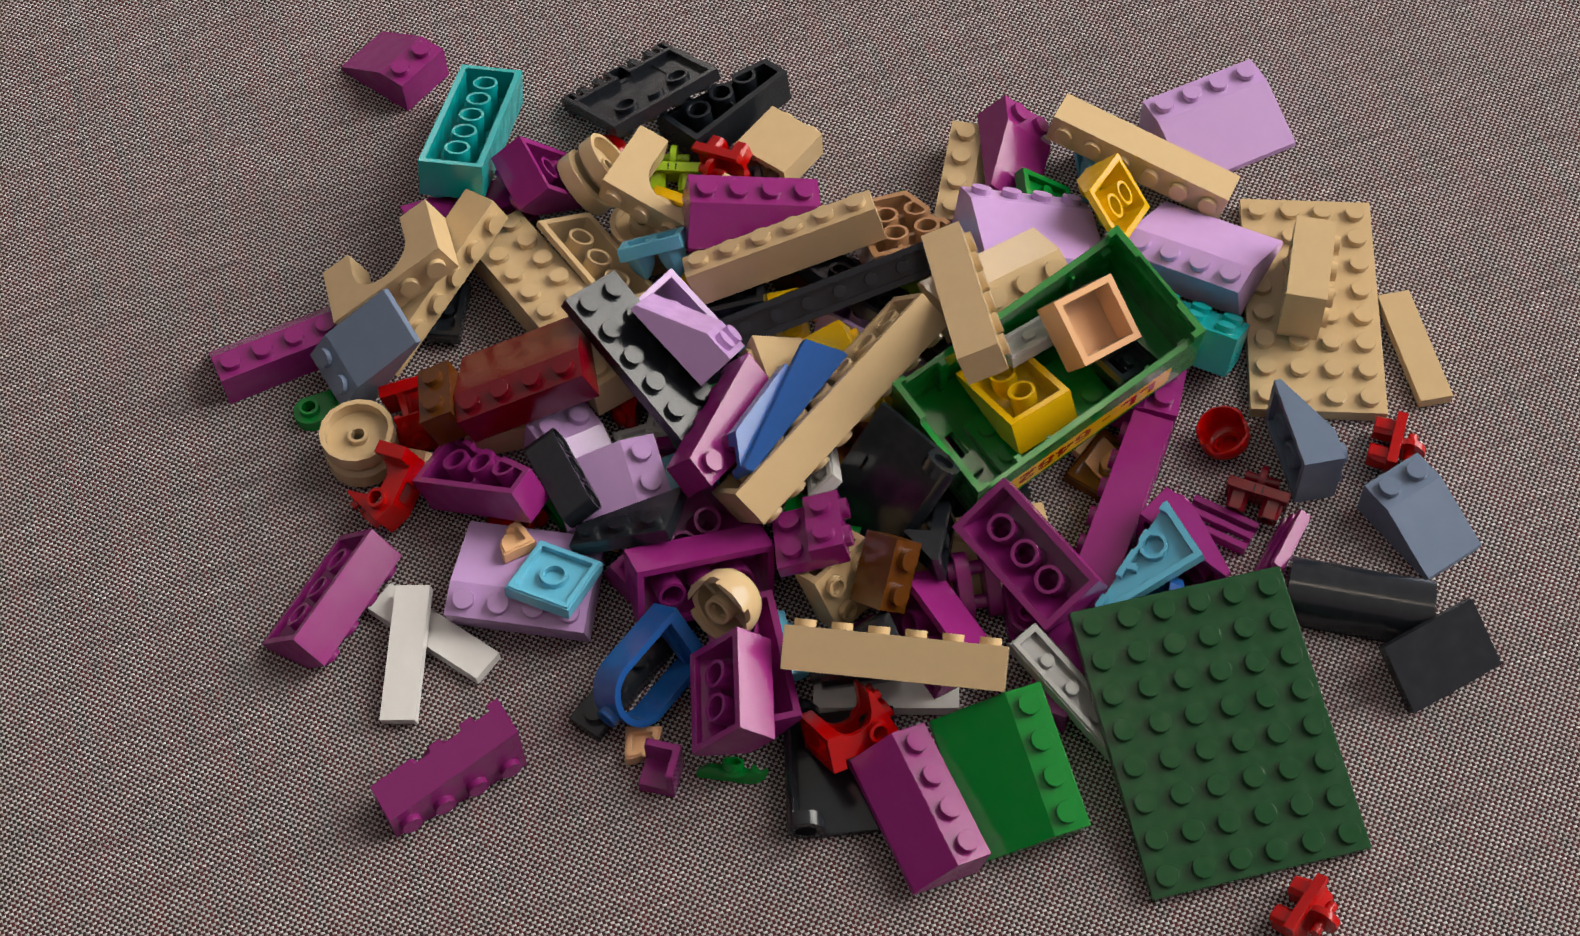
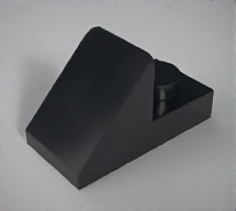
M1135 340L1098 359L1095 362V373L1114 392L1142 372L1146 365L1150 366L1158 359Z
M938 501L934 514L928 517L927 530L905 529L903 531L906 539L922 543L918 560L940 581H946L955 534L952 526L956 523L950 501Z

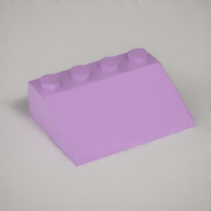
M1251 59L1142 101L1139 121L1141 129L1231 172L1295 147L1296 142L1271 87Z
M972 184V187L960 186L952 223L959 221L964 232H971L979 253L1033 227L1061 250L1067 264L1101 241L1092 210L1077 195L1063 194L1062 197H1054L1052 194L1040 190H1034L1032 194H1026L1012 187H1003L1002 191L992 190L991 187L983 184Z
M1164 201L1142 219L1129 237L1174 293L1238 316L1243 312L1283 246V241L1167 201Z
M470 521L450 579L443 615L456 625L591 642L602 573L570 619L509 598L505 595V586L530 553L505 564L501 556L500 543L508 526ZM525 528L536 541V545L542 540L571 551L569 544L574 534ZM606 552L584 555L603 562L604 567Z

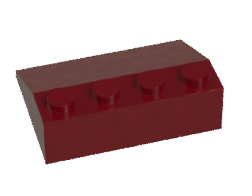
M568 316L462 357L453 394L457 424L475 442H479L599 397L591 342Z

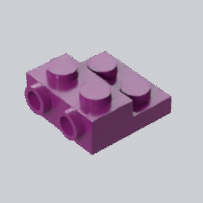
M837 489L803 497V508L782 512L772 521L776 564L781 578L851 561L849 546L854 545V537L850 524L846 525L845 520L851 518V512L847 498H840Z

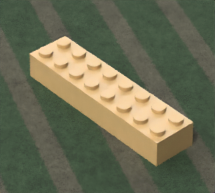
M520 211L512 212L507 215L508 219L473 269L524 329L529 332L568 317L561 305L565 299L587 287V285ZM592 345L600 396L587 402L600 416L633 398L635 395Z
M923 293L893 297L843 351L847 354V357L755 471L738 480L733 477V472L731 471L712 491V494L739 522L768 524L774 521L783 510L781 505L789 497H795L806 486L804 480L812 472L819 471L829 461L828 454L835 447L842 446L852 436L851 429L858 422L865 421L875 411L874 404L881 397L884 398L892 393V382L898 379L904 372L908 373L914 369L921 361L919 357L926 348L933 347L942 339V331L947 326L944 316Z

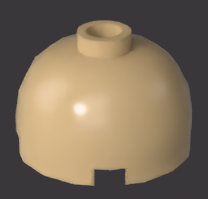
M733 568L714 569L691 585L688 592V600L693 598L695 606L691 610L693 618L706 633L715 639L735 627L751 631L761 614L762 599L756 585L744 573Z

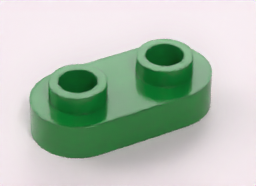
M328 390L298 401L294 406L293 415L299 428L305 431H316L320 429L321 422L328 412L340 404L333 392Z

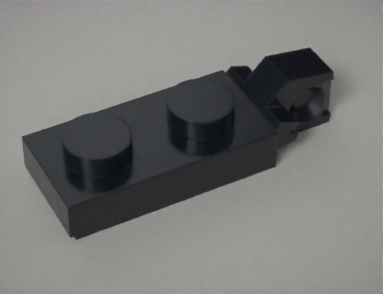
M465 280L428 333L427 340L429 343L461 344L471 295L470 281Z

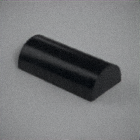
M1291 556L1286 586L1300 627L1387 643L1435 616L1437 602L1436 581Z

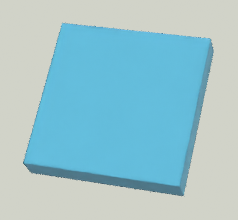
M540 540L505 586V595L570 619L603 572V562Z

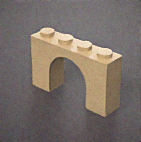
M640 125L602 179L598 197L603 199L609 206L619 208L630 214L637 222L647 224L660 232L683 227V207H676L661 200L653 191L649 181L664 158L668 140Z
M426 199L399 217L405 238V247L398 263L386 276L371 283L369 272L349 255L323 272L333 322L336 325L383 289H389L399 307L402 308L459 267L446 219Z

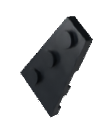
M678 487L578 524L569 547L575 553L588 555L671 541L687 496Z

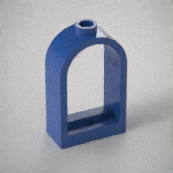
M654 603L599 666L594 678L593 696L599 710L597 713L598 717L609 727L614 728L618 722L638 728L656 723L690 685V654L704 646L677 608ZM662 636L677 656V659L632 710L625 712L621 702L623 681L641 657Z

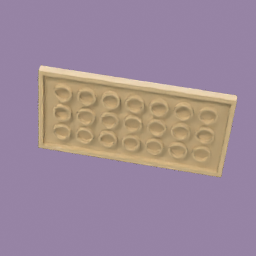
M1240 199V227L1283 241V246L1244 308V322L1250 324L1245 340L1249 416L1265 417L1274 380L1282 379L1323 419L1376 421L1377 416L1387 418L1388 406L1370 204L1362 202ZM1297 215L1337 221L1336 235L1341 236L1338 256L1333 255L1336 256V261H1338L1335 282L1330 281L1333 282L1332 287L1335 288L1333 305L1329 310L1327 327H1320L1317 340L1276 334L1286 259Z

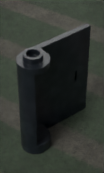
M884 401L880 404L841 463L840 469L843 482L836 489L840 498L846 497L849 504L851 518L845 519L846 522L851 526L861 527L862 536H866L867 530L905 538L903 534L905 529H920L959 473L960 468L951 460L946 452Z
M798 699L801 713L812 710L823 720L833 724L848 719L851 710L820 713L819 707L810 700ZM866 713L860 716L859 722L865 719ZM893 715V716L891 717V720H892V721L894 722V724H895V719H894V715ZM800 721L783 732L788 835L797 839H814L881 832L848 765L849 761L853 758L846 760L848 769L834 774L805 747Z

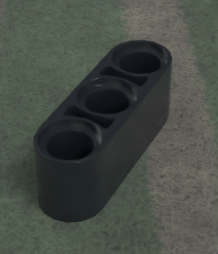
M551 428L524 448L530 463L557 512L570 528L576 527L602 508L597 495L569 445L555 428Z

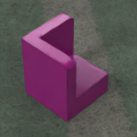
M647 738L644 744L646 760L638 783L639 790L675 797L685 765L682 745Z

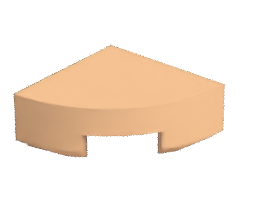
M520 521L510 524L501 540L500 550L505 564L532 552L536 546V541Z
M662 726L626 727L625 765H633L646 760L645 741L647 738L662 741Z

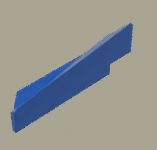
M805 339L799 344L790 365L788 366L785 363L777 367L727 435L729 447H735L737 468L732 472L736 480L755 471L847 357L845 352Z

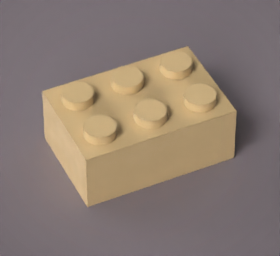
M1296 216L1286 259L1276 334L1317 340L1320 327H1327L1329 310L1332 308L1335 288L1332 287L1333 282L1330 281L1335 282L1338 269V261H1336V256L1333 255L1338 256L1341 244V236L1336 235L1337 221Z

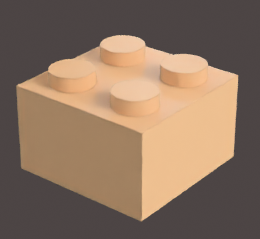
M1111 273L1037 310L1068 373L1085 367L1142 337Z

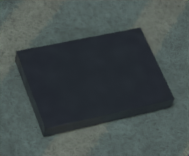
M1464 599L1378 647L1407 712L1413 714L1502 664L1473 599Z

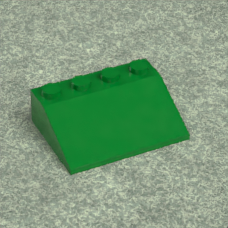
M1041 682L1001 693L929 721L936 746L991 852L986 862L1081 833L1091 826Z

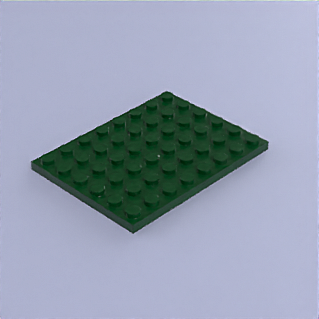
M1280 566L1069 613V624L1151 902L1361 853L1372 848Z

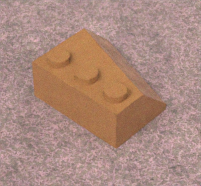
M907 190L874 197L873 200L887 239L857 249L855 253L861 264L919 243L922 241V235L947 226L951 222L945 217L937 218L930 213L928 205Z

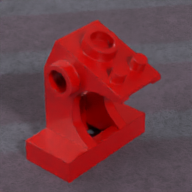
M418 375L379 386V398L389 412L392 414L402 411V416L397 415L393 417L397 426L396 432L400 445L422 451L437 449L439 446L437 442L420 424Z
M379 439L374 452L383 459L386 465L387 474L384 482L380 487L371 489L368 494L348 490L347 493L354 499L350 505L355 510L361 506L359 512L366 521L376 529L382 525L393 533L409 518L420 495V491L412 480L422 469L425 462L409 448Z
M857 679L853 680L857 704L851 710L849 718L842 722L834 724L826 722L812 710L802 713L803 719L800 720L805 747L834 774L848 769L847 759L859 755L889 734L899 730L891 720L895 713L882 698L880 691L874 689L870 683L864 686ZM866 713L865 719L859 722L860 716Z

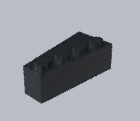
M765 58L732 74V80L726 83L712 84L706 90V93L694 99L688 97L682 105L660 113V116L656 119L660 136L668 140V145H678L679 152L682 154H690V159L694 162H700L698 154L691 149L696 141L706 144L712 135H716L725 139L728 146H731L771 106L779 109L792 99L787 71Z

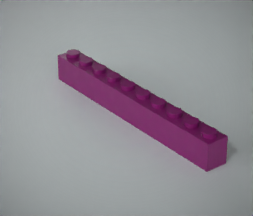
M1137 410L1133 411L1130 422L1123 421L1118 435V440L1122 441L1119 450L1113 448L1107 468L1112 470L1109 478L1103 476L1097 491V496L1101 497L1098 506L1092 504L1086 521V525L1090 526L1088 534L1081 533L1075 550L1108 586L1103 592L1104 594H1106L1116 579L1115 573L1131 550L1136 536L1139 515L1146 508L1171 440L1174 421ZM1101 594L1085 609L1095 607V603ZM1069 620L1048 632L1044 630V633L1084 675ZM1043 689L1057 730L1064 733L1069 721L1068 714Z

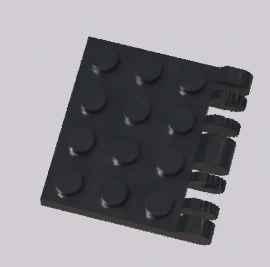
M661 42L651 48L652 51L646 50L642 53L643 62L632 58L626 62L627 67L621 64L603 74V79H594L592 81L593 90L580 87L576 89V93L571 92L562 97L561 102L565 110L572 116L578 114L614 136L620 137L631 134L636 127L645 122L657 119L660 113L667 109L682 105L688 97L708 90L711 84L721 78L716 67L665 42Z

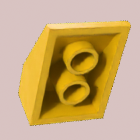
M1118 153L1087 167L1076 180L1081 195L1088 199L1095 211L1098 223L1104 226L1107 232L1118 225L1129 238L1150 208Z
M1034 357L1015 368L1008 365L1009 370L968 385L962 370L955 373L958 381L999 436L1021 455L1046 440L1048 435L1052 436L1077 418L1070 389Z

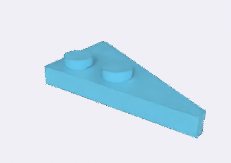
M1168 501L1161 504L1159 507L1160 513L1150 528L1143 531L1139 537L1138 545L1129 552L1115 573L1116 579L1106 594H1101L1095 603V607L1146 596L1205 560L1203 553Z

